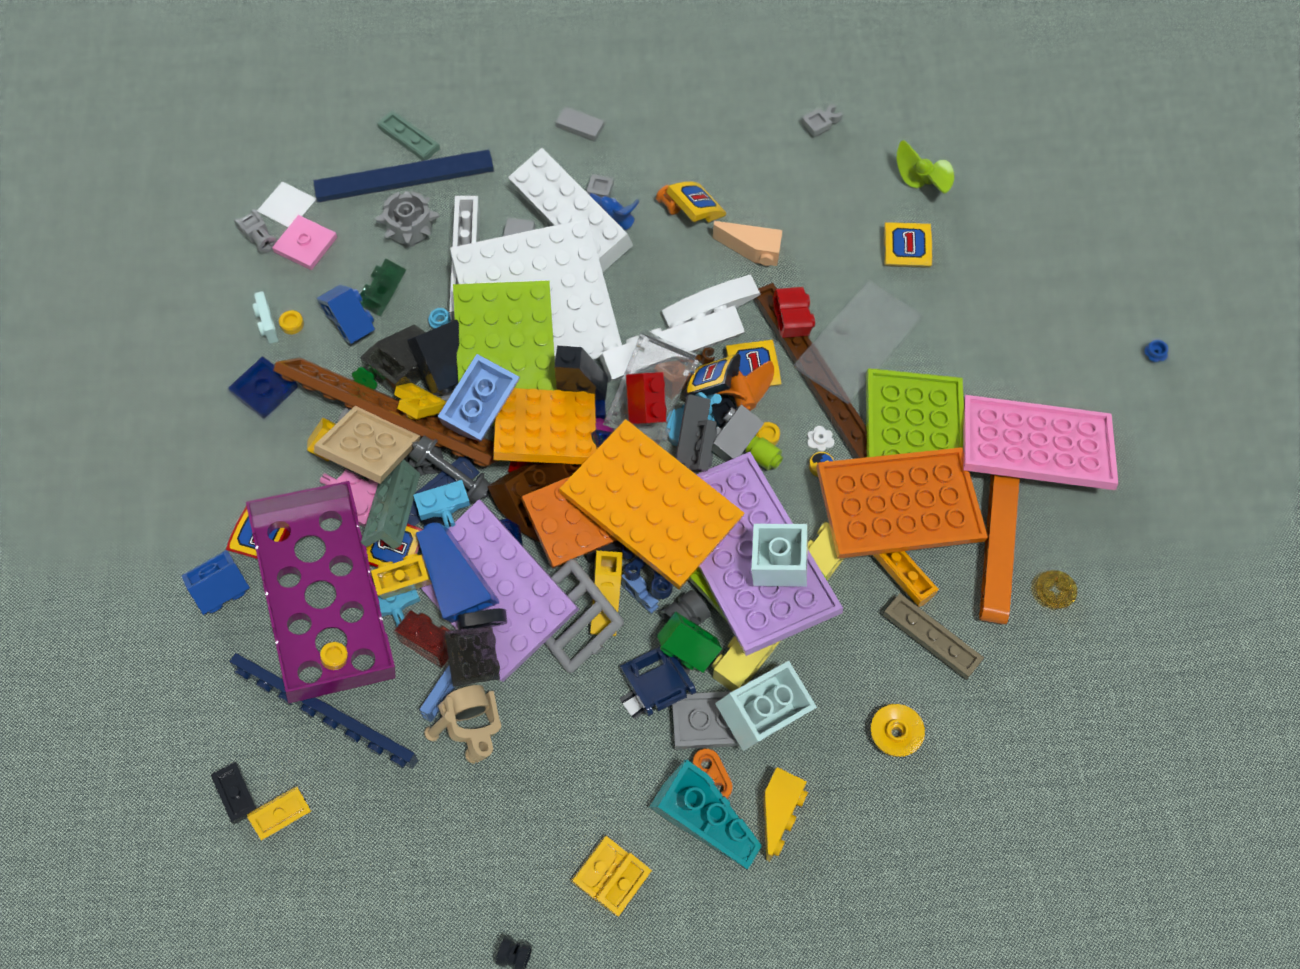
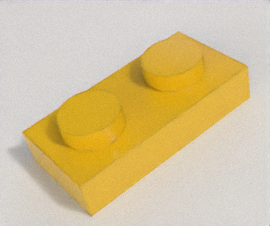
M298 786L247 814V817L262 841L311 812V809Z

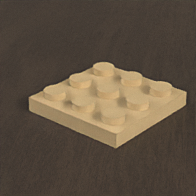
M354 406L314 445V453L381 484L414 449L412 442H419L420 435Z

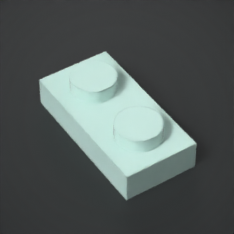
M263 291L254 293L256 303L252 305L256 317L261 318V322L257 323L261 336L266 335L269 344L278 342L265 294Z

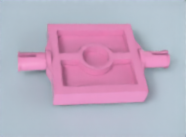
M346 469L338 479L324 473L323 477L320 478V483L325 485L350 481L359 525L366 527L378 483L371 479L365 481Z

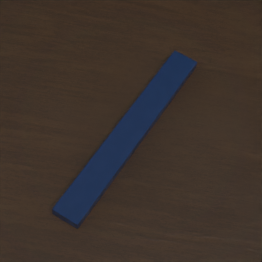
M490 149L322 178L313 180L318 203L493 172L494 167Z

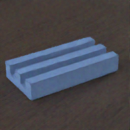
M450 665L420 708L422 717L429 722H433L440 711L438 705L453 691L460 680L457 669Z

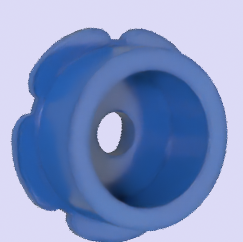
M1153 340L1145 347V355L1153 362L1164 361L1168 357V345L1162 340Z

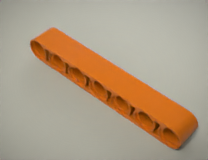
M991 474L986 525L988 538L985 541L979 610L980 621L1006 625L1009 619L1020 479L1018 477Z

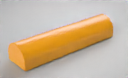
M905 551L873 555L918 607L926 604L938 592L937 586Z

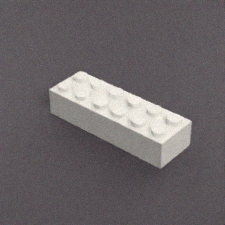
M543 148L538 150L508 177L516 191L550 226L588 218L602 272L633 246L627 232Z

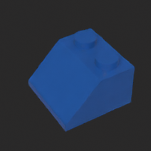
M227 550L181 575L187 590L203 615L207 612L214 613L223 606V603L230 599L235 600L242 597L246 590L250 588Z

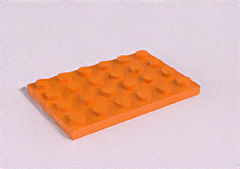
M963 448L819 462L816 469L837 558L985 542L988 536L969 471L963 470Z

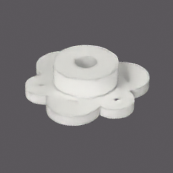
M816 426L814 431H810L807 434L809 439L808 447L817 449L819 452H824L826 448H832L834 446L833 433L830 430H825L822 426Z

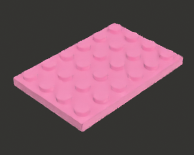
M965 395L963 470L1116 490L1118 474L1111 413Z

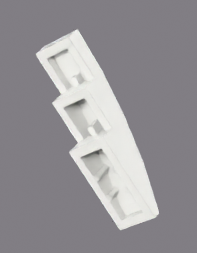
M747 275L691 295L663 309L662 312L670 328V324L683 320L684 323L692 321L691 317L699 313L712 314L714 313L713 309L722 305H727L728 308L735 305L738 308L761 294L753 277Z

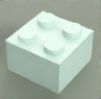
M754 524L751 569L753 586H807V524Z

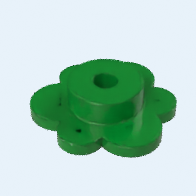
M359 367L352 373L355 382L371 389L377 387L374 375L365 368Z

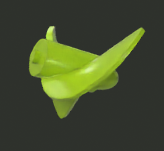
M905 140L900 142L897 150V165L906 184L914 188H920L925 184H934L942 193H947L952 188L954 170L949 161L939 160L932 164L929 159H921Z

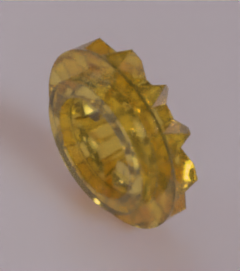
M1047 571L1037 580L1035 587L1038 595L1037 599H1041L1045 607L1050 606L1055 610L1059 608L1066 609L1077 597L1075 581L1062 571ZM1055 582L1057 589L1059 591H1062L1059 593L1057 598L1056 596H1054L1053 591H1049L1050 589H1052Z

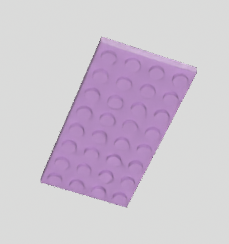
M751 452L710 468L708 471L696 474L745 513L737 525L701 564L699 570L746 656L843 613L842 605L809 550L807 586H753L751 569L754 524L793 523Z

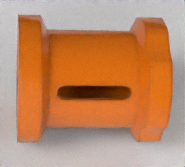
M666 185L658 191L656 200L659 203H663L668 208V212L674 215L680 212L681 208L667 194L669 185Z

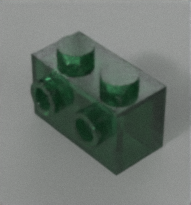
M385 258L381 267L376 265L370 275L373 278L371 285L365 284L360 293L361 297H363L362 307L381 317L406 269Z

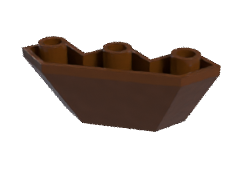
M530 462L502 476L487 487L498 509L518 531L540 542L521 497L572 476L582 464Z

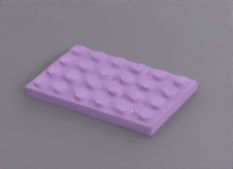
M479 499L455 522V526H450L449 530L499 600V604L485 610L495 608L506 609L507 624L470 631L459 630L458 621L451 624L497 678L504 682L563 626L579 608L484 502ZM433 585L421 587L440 610Z

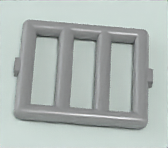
M575 559L568 560L551 578L558 585L572 572L580 581V584L567 596L575 603L587 591L595 600V603L557 640L551 636L545 642L546 646L568 673H573L592 654L597 655L604 649L603 644L624 624L622 617ZM603 610L611 623L571 660L562 648Z

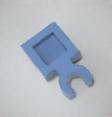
M625 573L621 576L622 587L638 603L641 602L650 614L659 608L657 605L659 601L646 590L647 584L641 576L634 581L628 580L625 577Z

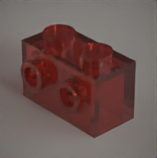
M410 610L395 630L399 642L442 668L457 648L453 637L454 634L444 626L439 628L432 624L433 621L424 613L416 614Z

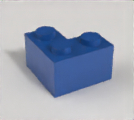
M340 284L316 298L327 318L334 321L346 342L351 344L375 330L372 324L374 319L368 310L363 309L360 303L363 301L362 297L356 289L353 290L351 287Z

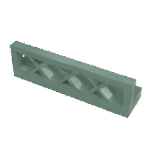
M404 459L381 484L378 483L361 541L366 547L380 539L393 549L402 545L414 500L413 495L416 492L420 473Z

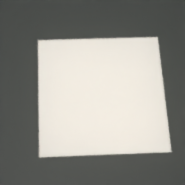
M282 181L257 211L289 227L298 215L303 216L315 202L316 198Z

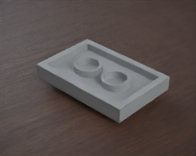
M733 691L686 694L687 698L672 705L675 750L740 746L715 704Z

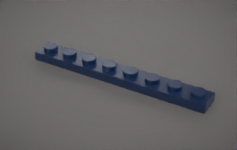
M234 654L229 662L235 669V675L245 681L249 678L256 681L255 685L266 693L272 690L279 694L277 696L278 699L291 706L292 703L288 704L282 678L239 654ZM317 698L293 702L300 706L299 710L311 718L315 715L322 718V723L328 728L335 731L338 727L345 731L344 735L351 741L358 743L361 740L368 744L367 749L374 754L381 756L384 753L391 757L389 761L399 768L403 769L407 766L413 770L418 762L414 752Z

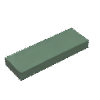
M393 110L377 123L378 129L422 161L428 160L440 150L439 143Z

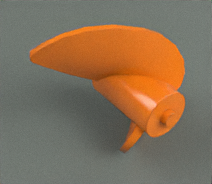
M767 361L747 376H743L739 371L737 376L732 377L730 389L715 394L732 395L737 407L742 404L749 411L753 410L773 380V362Z

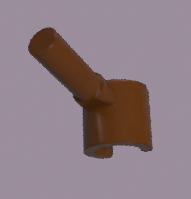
M707 347L701 355L681 357V362L697 361L702 364L713 362L715 357L707 356H712L714 349Z

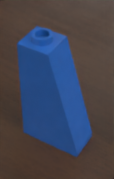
M430 523L424 526V530L416 533L443 619L454 623L458 621L457 616L460 614L482 611L499 604L495 593L447 527L440 523Z

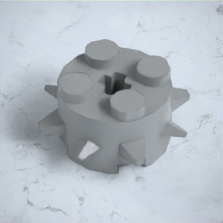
M405 191L402 195H400V192H397L387 200H384V212L376 217V222L387 227L384 237H391L396 242L412 247L425 239L427 235H430L432 230L431 221L439 217V213L428 208L430 198H424L414 191H411V194L409 191Z

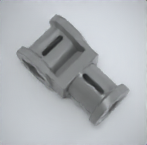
M252 209L251 213L239 220L237 218L234 220L240 233L251 243L255 242L257 249L261 253H268L273 250L272 247L277 240L274 236L268 234L266 224L255 209Z

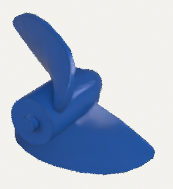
M590 194L624 230L629 229L633 225L635 218L630 213L638 205V199L631 205L623 207L615 198L607 196L601 198L598 195Z

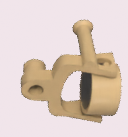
M472 685L457 689L448 694L438 705L442 717L433 726L425 729L426 738L430 741H436L439 738V734L447 727L452 740L467 743L468 749L465 752L467 761L474 764L475 762L478 763L485 760L493 752L491 737L501 729L494 691H489L485 694L483 686ZM486 713L490 722L488 726L479 729H464L456 723V721L469 720Z

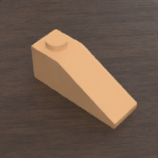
M714 221L713 238L754 263L765 266H777L783 230Z

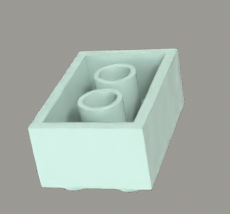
M789 661L736 689L715 703L743 751L817 708Z

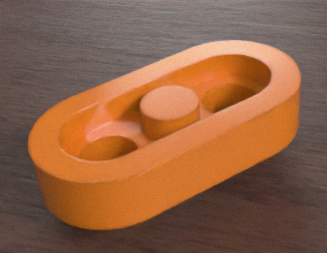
M711 749L698 751L694 756L693 764L710 775L715 782V786H721L723 788L721 794L728 799L732 793V782L720 757ZM707 761L711 764V767L705 769L701 764Z

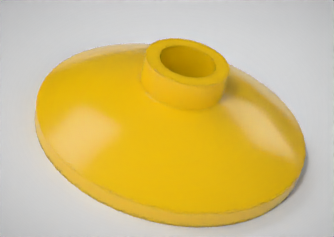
M901 704L887 705L874 715L871 722V736L875 745L882 752L890 756L905 757L911 755L923 743L925 737L923 721L918 713L908 706ZM898 730L901 736L895 737L891 731Z

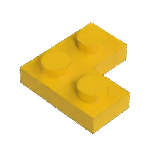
M413 383L396 386L394 393L395 396L401 398L397 409L406 413L407 417L415 420L440 413L447 402Z

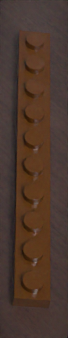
M774 283L758 288L761 295L754 298L760 310L855 459L866 458V425L809 337L781 338L772 298L775 289H777Z

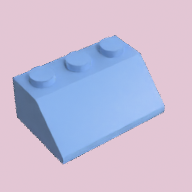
M476 354L438 415L439 420L443 426L463 437L482 441L520 377Z

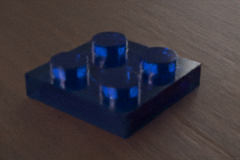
M263 356L232 383L228 390L262 419H265L298 388L296 381L285 380L281 377L282 374L273 371L275 365Z

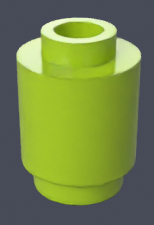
M755 436L745 450L746 453L751 452L755 461L768 471L772 468L776 469L783 460L781 456L782 450L764 437L759 438Z

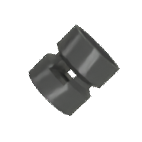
M693 590L678 599V604L673 602L661 611L665 623L669 621L675 612H678L697 625H700L710 617L708 607Z

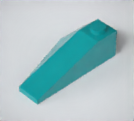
M686 759L662 785L649 808L670 823L748 870L762 847L761 843L743 819L739 818L730 806L731 803L715 786V782L710 775Z

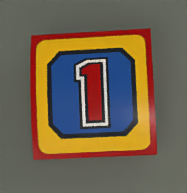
M246 506L234 527L225 550L258 560ZM277 528L270 533L269 538L276 542H282L290 536V532L285 528Z
M407 524L402 545L396 549L391 548L382 539L366 547L369 564L378 567L380 564L386 562L396 563L402 561L405 556L417 554L420 544L416 533L424 529Z

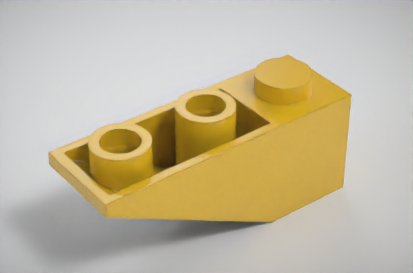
M596 551L593 582L618 612L622 552ZM603 610L591 621V635H598L611 623Z
M776 767L763 797L766 860L769 862L773 854L776 856L780 855L785 844L781 837L785 830L791 831L797 816L793 815L796 805L802 807L808 795V792L804 790L807 781Z

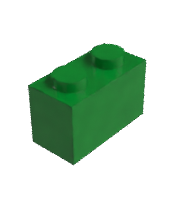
M678 612L673 614L657 635L661 644L660 649L670 657L677 656L687 668L691 670L696 668L704 673L722 650L717 637Z

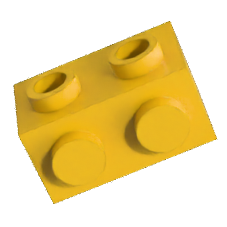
M418 554L405 556L402 561L396 563L386 562L380 564L377 569L371 570L377 594L382 599L432 584L424 557Z

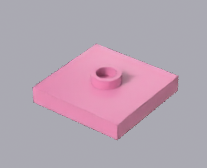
M298 215L272 249L274 253L312 270L338 237L336 232Z

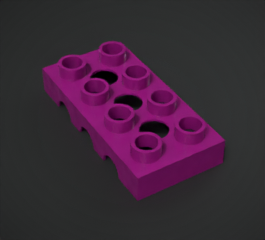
M350 481L246 501L288 704L395 679V664L388 636L383 625L380 603L371 576L366 546L361 543L362 535ZM329 518H335L342 523L334 531H326L320 527L321 523ZM277 528H285L291 533L282 542H276L269 538L270 533ZM306 536L320 538L326 546L323 557L318 561L310 563L298 559L294 549L296 543L301 538ZM340 562L347 563L352 567L351 572L345 576H336L330 570L335 564ZM293 573L301 578L300 582L294 587L287 588L279 584L280 578L285 574ZM318 581L328 582L336 590L335 601L330 606L322 609L311 607L305 600L306 589L312 583ZM349 608H357L364 614L359 621L354 623L344 621L341 615ZM299 619L306 620L311 624L310 629L301 635L293 634L289 631L291 623ZM327 628L340 629L347 637V663L338 670H329L322 665L320 652L315 646L317 635ZM360 655H369L375 660L374 665L364 671L356 669L352 662ZM307 667H316L322 672V675L316 682L305 683L299 678L301 671Z

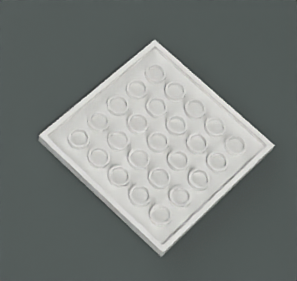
M588 218L450 248L458 284L524 281L550 282L555 358L557 345L582 347L594 361L600 359L599 356L604 352L603 348L617 343L618 347L622 345Z

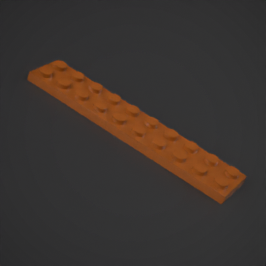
M299 357L275 363L273 371L282 374L281 377L283 379L300 382L305 389L318 390L328 399L341 400L345 402L344 405L352 409L354 406H357L388 422L420 435V438L425 435L432 440L437 439L438 441L435 446L450 448L453 454L461 457L468 456L474 459L473 462L480 466H488L500 461L493 460V441L486 438L478 441L463 437L443 426L436 416H426L419 420L411 419L406 416V413L397 409L399 400Z

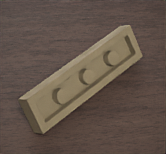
M899 594L883 613V616L966 680L984 659L982 655L902 594Z

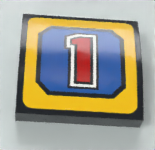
M739 353L698 366L688 380L684 396L696 395L699 392L708 396L730 389L732 377L739 374L741 360Z

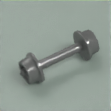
M424 435L419 442H412L414 449L409 456L416 461L417 467L426 458L456 481L462 480L464 486L468 489L466 493L471 502L476 503L479 499L488 497L487 486L491 483L484 478V473H481L475 481L432 451L438 441L437 439L432 440Z

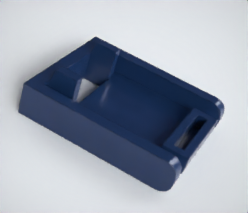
M660 647L620 666L624 678L648 717L653 715L652 707H655L659 712L687 698L686 690L691 695L696 693L694 684L676 656H668ZM660 660L661 666L639 675L638 670Z

